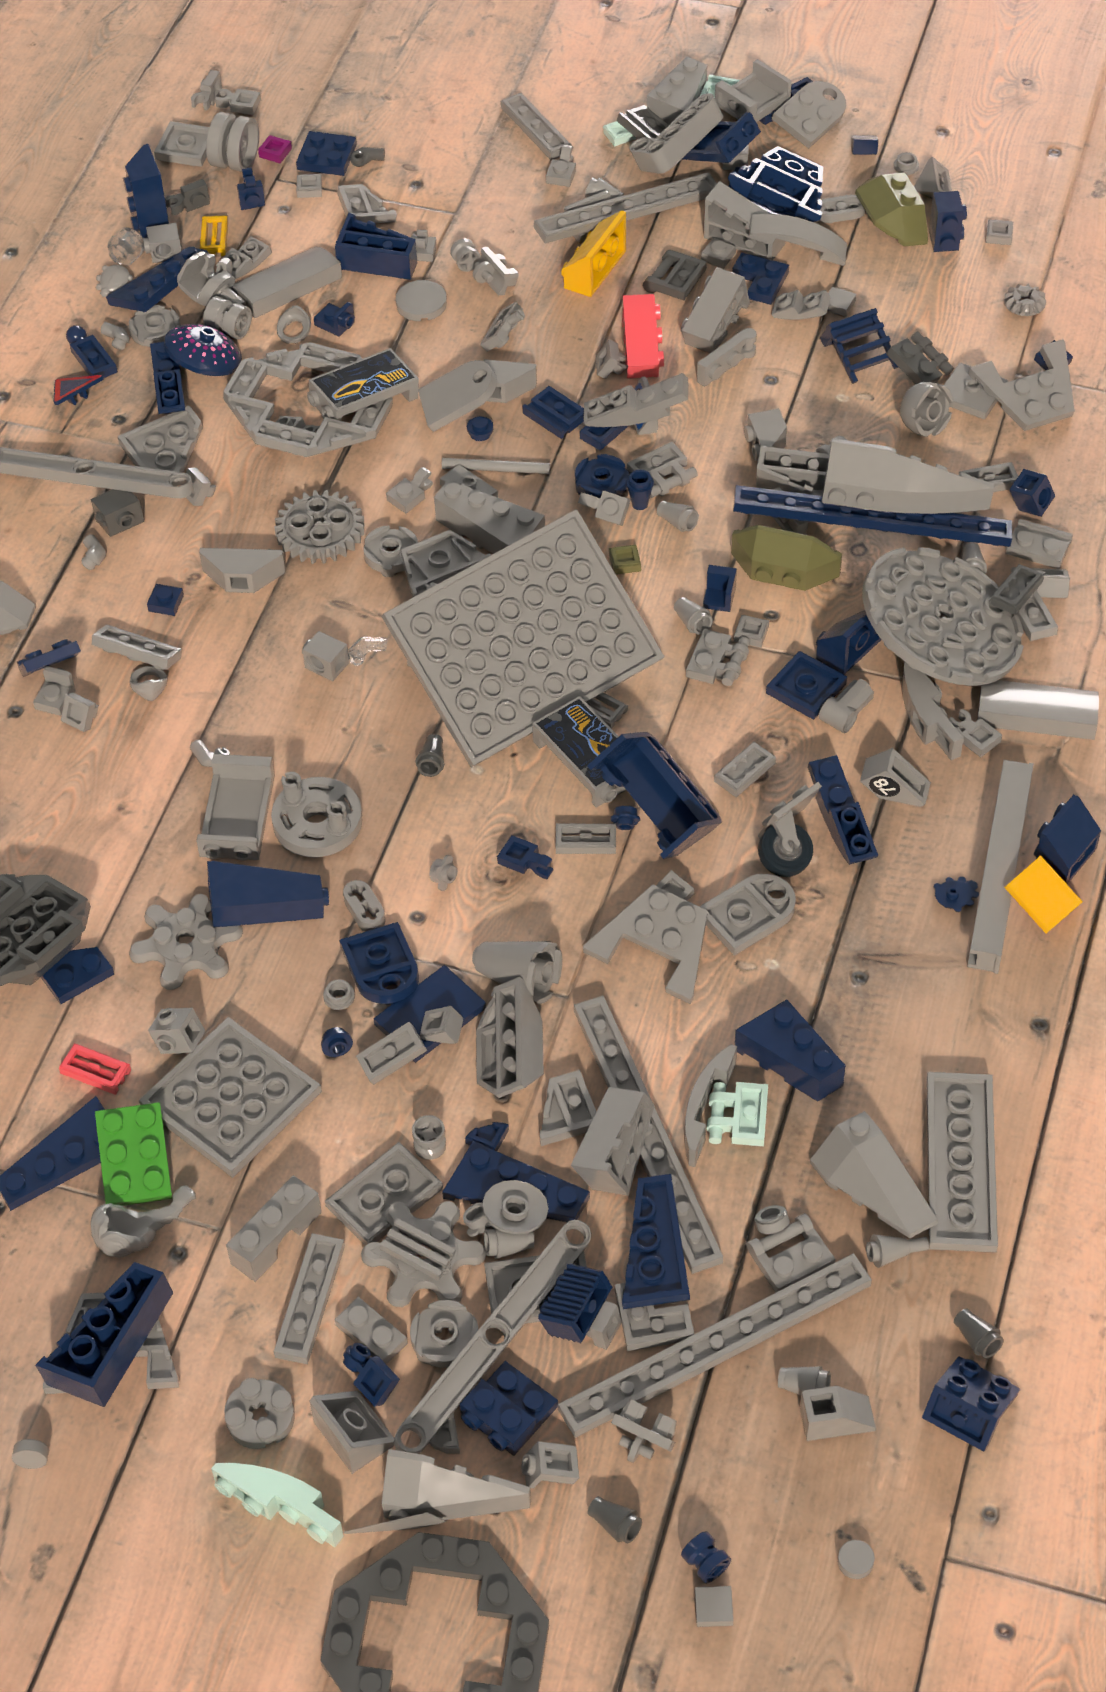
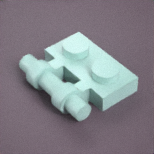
M722 1082L714 1083L713 1092L709 1095L711 1117L708 1118L706 1127L709 1132V1142L720 1144L722 1142V1134L730 1132L732 1133L731 1144L764 1147L768 1084L736 1082V1090L733 1093L726 1092V1084ZM725 1108H734L733 1118L724 1117Z

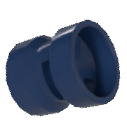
M707 1531L695 1536L681 1552L682 1558L689 1565H695L698 1569L697 1575L706 1584L718 1578L731 1563L730 1556L724 1550H719L715 1547V1539Z

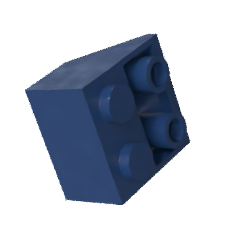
M1073 794L1066 803H1060L1051 822L1048 823L1046 821L1041 826L1037 834V838L1040 839L1039 844L1034 851L1036 859L1041 855L1067 884L1095 852L1101 833L1100 827L1078 796Z

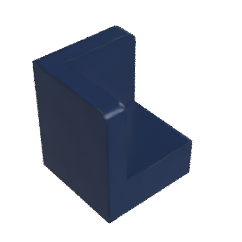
M709 565L703 608L731 612L736 590L737 568Z

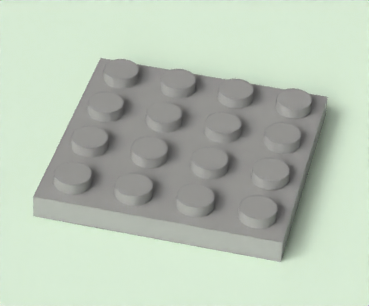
M227 1017L196 1046L192 1053L183 1058L139 1099V1104L160 1102L163 1125L233 1178L307 1107L322 1090L318 1082L231 1018Z

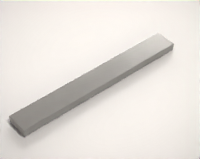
M708 172L534 220L533 227L546 244L592 231L599 222L621 210L626 212V221L703 200L717 183Z

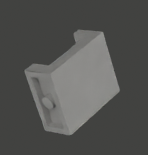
M758 59L753 62V72L731 86L723 80L715 84V100L719 108L736 119H739L746 112H751L755 121L758 122L791 98V80Z

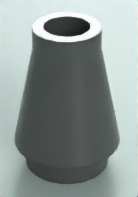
M430 734L426 737V741L415 760L418 771L424 776L434 777L445 766L443 739L437 734Z
M963 1309L956 1315L954 1324L959 1328L976 1355L990 1358L1000 1350L1004 1339L1000 1336L1001 1332L998 1328L976 1316L969 1309Z
M599 1496L591 1502L588 1508V1515L594 1518L617 1542L623 1541L627 1544L632 1542L641 1529L642 1519L637 1516L636 1510L609 1502Z

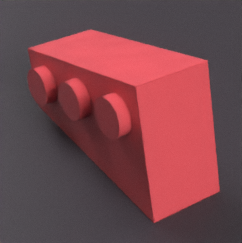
M654 294L623 295L622 327H624L623 339L627 379L659 377V367H664L663 351H658V343H662V327H657L656 320L661 319L660 304H655Z

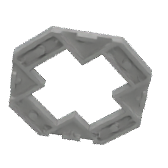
M311 342L301 344L298 350L290 352L282 349L266 353V358L255 360L253 357L243 359L223 391L224 401L255 444L304 457L375 439L393 404V398L390 397L357 410L351 423L325 417L316 433L269 421L274 413V404L253 398L266 375L292 381L300 366L330 372L362 359L358 354Z

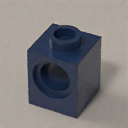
M1026 469L1022 470L1009 489L1019 511L1042 517L1055 498V493L1047 475Z

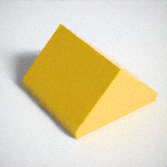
M1041 855L1004 887L1045 933H1048L1083 902Z

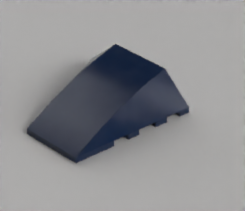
M777 146L763 154L761 159L756 158L752 160L750 166L744 165L740 167L737 173L733 171L728 176L734 191L770 214L788 215L811 222L821 219L822 211L820 209L822 207V200L820 199L822 195L821 185L823 183V166Z

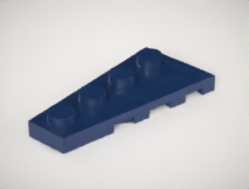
M195 247L183 249L178 254L107 295L108 304L110 306L147 312L178 286L177 276L185 261L195 253L204 251L208 254V251Z

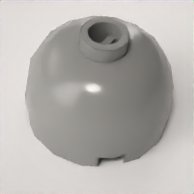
M921 382L913 385L906 391L901 402L900 416L903 423L912 432L924 437H928L930 434L933 436L940 434L951 419L952 412H949V403L953 404L952 394L947 387L938 383Z

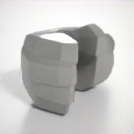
M201 251L185 261L177 276L179 288L192 300L207 306L210 299L214 296H219L232 303L247 304V301L232 290L235 277L232 275V262L230 259H221L217 264L216 272L214 271L215 254H207Z

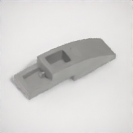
M681 373L637 391L629 385L585 402L584 424L591 427L629 426L669 416L670 406L688 400V378L684 373Z
M904 661L902 678L903 700L906 712L916 733L925 745L936 741L950 760L960 757L964 736L960 728L955 727L951 723L945 710L940 707L942 693L939 686L933 683L925 673L912 669Z

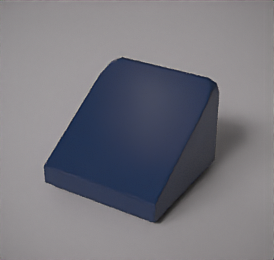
M876 135L852 136V153L854 155L877 154L878 138Z

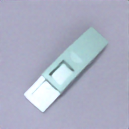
M215 1463L211 1468L216 1489L228 1498H231L233 1495L241 1500L243 1507L252 1515L258 1517L261 1514L271 1521L275 1514L279 1512L287 1522L293 1525L298 1522L307 1528V1533L315 1541L321 1544L326 1541L333 1547H336L344 1537L341 1522L322 1510L324 1508L322 1494L309 1484L288 1474L250 1464Z

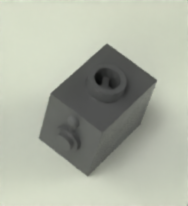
M112 489L91 499L95 514L94 518L110 537L144 522L142 507L138 498L132 492Z

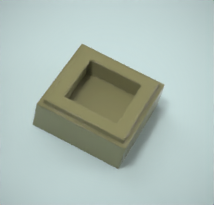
M636 545L609 548L611 566L616 575L641 571V562Z

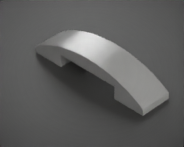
M754 214L750 218L749 238L773 244L777 238L820 251V259L841 266H844L846 263L847 243L837 234L819 224L781 214Z
M731 1044L718 1053L701 1072L692 1089L685 1119V1151L689 1166H696L706 1141V1124L699 1121L713 1085L716 1082H722L726 1084L727 1088L737 1060L736 1045Z

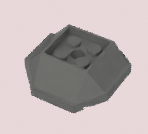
M15 874L0 875V986L7 983L31 986L80 943L82 932L86 929L91 908L86 897L48 875H25L16 877Z

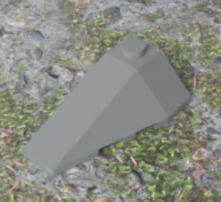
M388 1449L382 1508L384 1518L390 1521L426 1512L443 1520L530 1508L531 1491L528 1486L492 1475H485L479 1479L467 1472V1468L455 1465L453 1469L449 1470L434 1465L435 1458Z

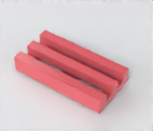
M74 1043L59 1066L60 1074L116 1095L119 1091V1084L122 1085L124 1083V1076L129 1075L131 1067L128 1063ZM76 1055L80 1056L82 1058L101 1064L118 1072L113 1073L111 1071L100 1068L99 1065H96L91 1062L87 1063L74 1057Z

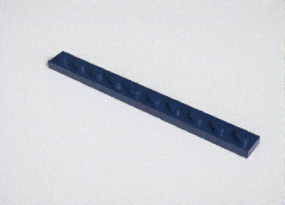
M736 485L734 492L733 512L851 526L854 528L976 542L994 546L1010 547L1013 539L1012 520L958 513L920 514L874 511L822 503V496L739 485Z

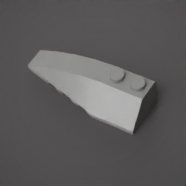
M832 438L824 480L822 503L874 511L920 514L959 513L990 509L995 484L964 473L957 475L948 472L947 467L936 464L935 467L921 462V458L913 455L906 457L897 454V449L888 446Z

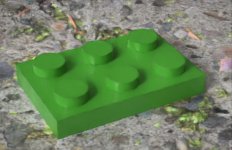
M160 1102L95 1111L105 1203L126 1206L172 1199Z

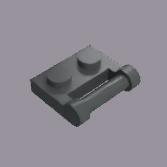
M667 250L662 256V262L652 276H648L643 282V288L649 293L657 291L684 301L706 271L707 262L673 250ZM675 266L666 279L662 280L669 268Z

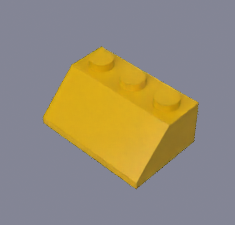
M621 210L599 222L594 230L587 234L583 244L576 248L570 261L565 262L561 275L564 277L565 289L588 297H592L626 252L625 211Z

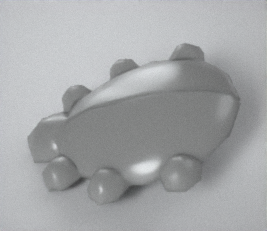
M122 265L102 266V274L96 277V280L100 281L96 285V289L101 290L100 294L106 297L126 285L128 281L133 279V276Z

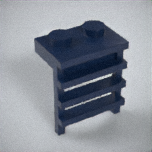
M876 308L828 324L820 337L824 347L835 345L852 384L858 381L855 372L890 360L893 369L899 368L887 355L891 347L889 343L891 340L883 330L884 324L879 321ZM876 332L880 338L846 351L842 346L844 343ZM882 346L886 351L885 354L853 365L850 364L848 359Z

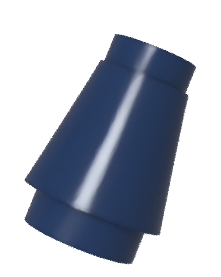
M635 470L627 478L626 484L632 507L636 510H644L648 507L654 480L648 471Z

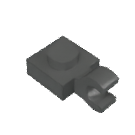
M203 179L181 186V193L165 198L166 207H170L172 215L180 214L184 208L189 212L210 204L207 184Z

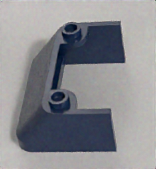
M648 732L621 734L587 765L590 770L601 769V776L609 785L624 786L660 830L657 833L659 838L657 844L663 851L660 854L663 859L678 856L722 823L721 817L660 742Z

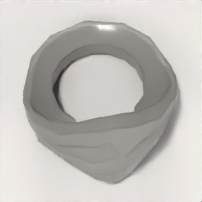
M297 305L288 308L280 316L277 323V335L288 344L304 340L311 328L308 314ZM291 322H301L303 326L301 334L296 337H288L284 334V329Z
M145 666L131 674L130 686L135 693L144 699L154 701L166 687L168 678L162 669ZM145 675H155L159 678V680H146L138 683L139 678Z

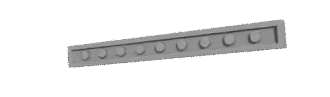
M604 996L575 1004L574 1013L607 1086L645 1092L651 1100ZM654 1107L639 1158L648 1177L671 1174L683 1254L693 1274L723 1264V1255Z
M853 1253L559 1403L558 1411L574 1438L613 1419L615 1413L620 1415L629 1399L642 1404L870 1287L872 1279Z

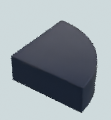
M492 1122V1125L476 1127L466 1136L465 1142L470 1146L474 1141L498 1151L509 1131V1124Z

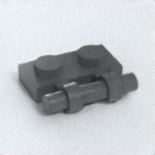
M918 331L911 336V340L916 345L906 338L890 347L887 352L888 357L915 384L921 382L937 383L943 375L939 369L945 375H949L954 369L948 362L949 358L944 353L940 354L932 346L933 342L928 337H923ZM923 353H925L932 361L930 362V361L923 355Z

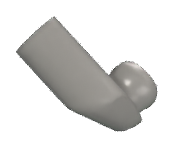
M104 322L101 326V334L114 338L112 346L116 349L124 350L126 343H129L130 340L127 331L108 322Z
M91 534L83 540V544L88 550L85 553L86 556L81 560L83 566L88 570H93L96 565H100L106 557L104 547Z
M195 740L190 745V750L200 764L205 767H212L213 754L230 755L229 750L224 747L222 749L219 747L215 752H210L202 740Z

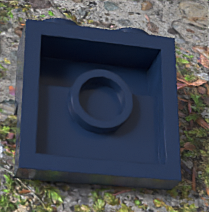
M504 1361L487 1381L482 1379L460 1403L462 1421L474 1431L479 1429L486 1434L489 1442L500 1451L505 1449L513 1456L516 1455L558 1407V1400L507 1361Z

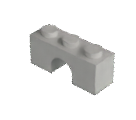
M293 1175L226 1244L230 1264L256 1282L278 1259L276 1252L283 1237L290 1230L301 1235L322 1213L318 1192Z

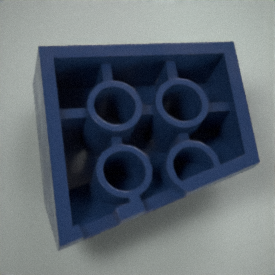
M149 144L143 145L125 165L126 177H123L124 187L128 193L126 198L127 204L132 214V217H130L132 229L134 232L138 231L142 241L143 238H148L146 227L169 224L161 174Z

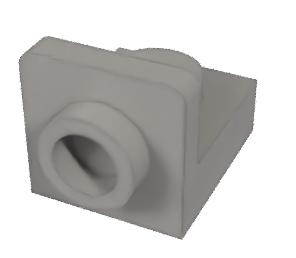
M45 666L43 670L45 682L33 701L34 708L61 716L65 695L72 692L75 693L76 691L72 674L62 668Z
M538 1441L522 1459L521 1469L523 1475H525L526 1486L534 1489L541 1481L574 1484L579 1479L576 1446Z

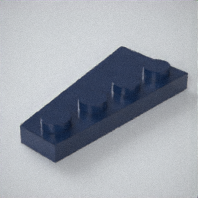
M97 1096L0 1175V1194L10 1211L101 1163L95 1111L105 1109Z
M474 1141L442 1192L443 1199L454 1201L455 1198L469 1200L470 1204L483 1203L485 1193L495 1184L509 1180L523 1181L538 1188L546 1197L549 1208L546 1219L562 1222L578 1220L590 1199V1191Z
M671 1174L638 1178L622 1307L623 1309L690 1300Z

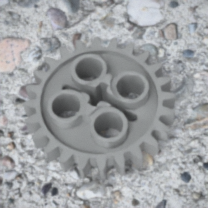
M314 490L313 496H308L304 492L303 499L301 500L294 496L293 504L284 503L285 510H279V517L275 518L276 526L274 527L278 545H282L283 552L290 551L291 558L300 555V562L305 561L307 557L311 559V564H314L320 558L322 563L325 564L328 557L337 561L338 554L344 557L347 556L346 549L354 551L355 543H361V536L364 535L365 525L361 508H357L356 501L349 502L347 495L340 499L339 492H335L332 496H329L328 490H325L323 495H319L317 490Z

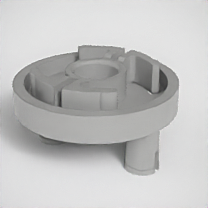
M287 772L285 776H282L281 781L284 790L278 795L273 804L271 818L275 836L283 847L301 856L324 857L345 849L356 839L362 827V810L357 794L348 785L327 777H311L301 780L300 775L296 772ZM283 814H287L288 819H289V822L291 823V825H292L293 827H291L290 824L288 823L287 817H286V816H282ZM314 815H324L327 817L326 820L319 823L307 821Z

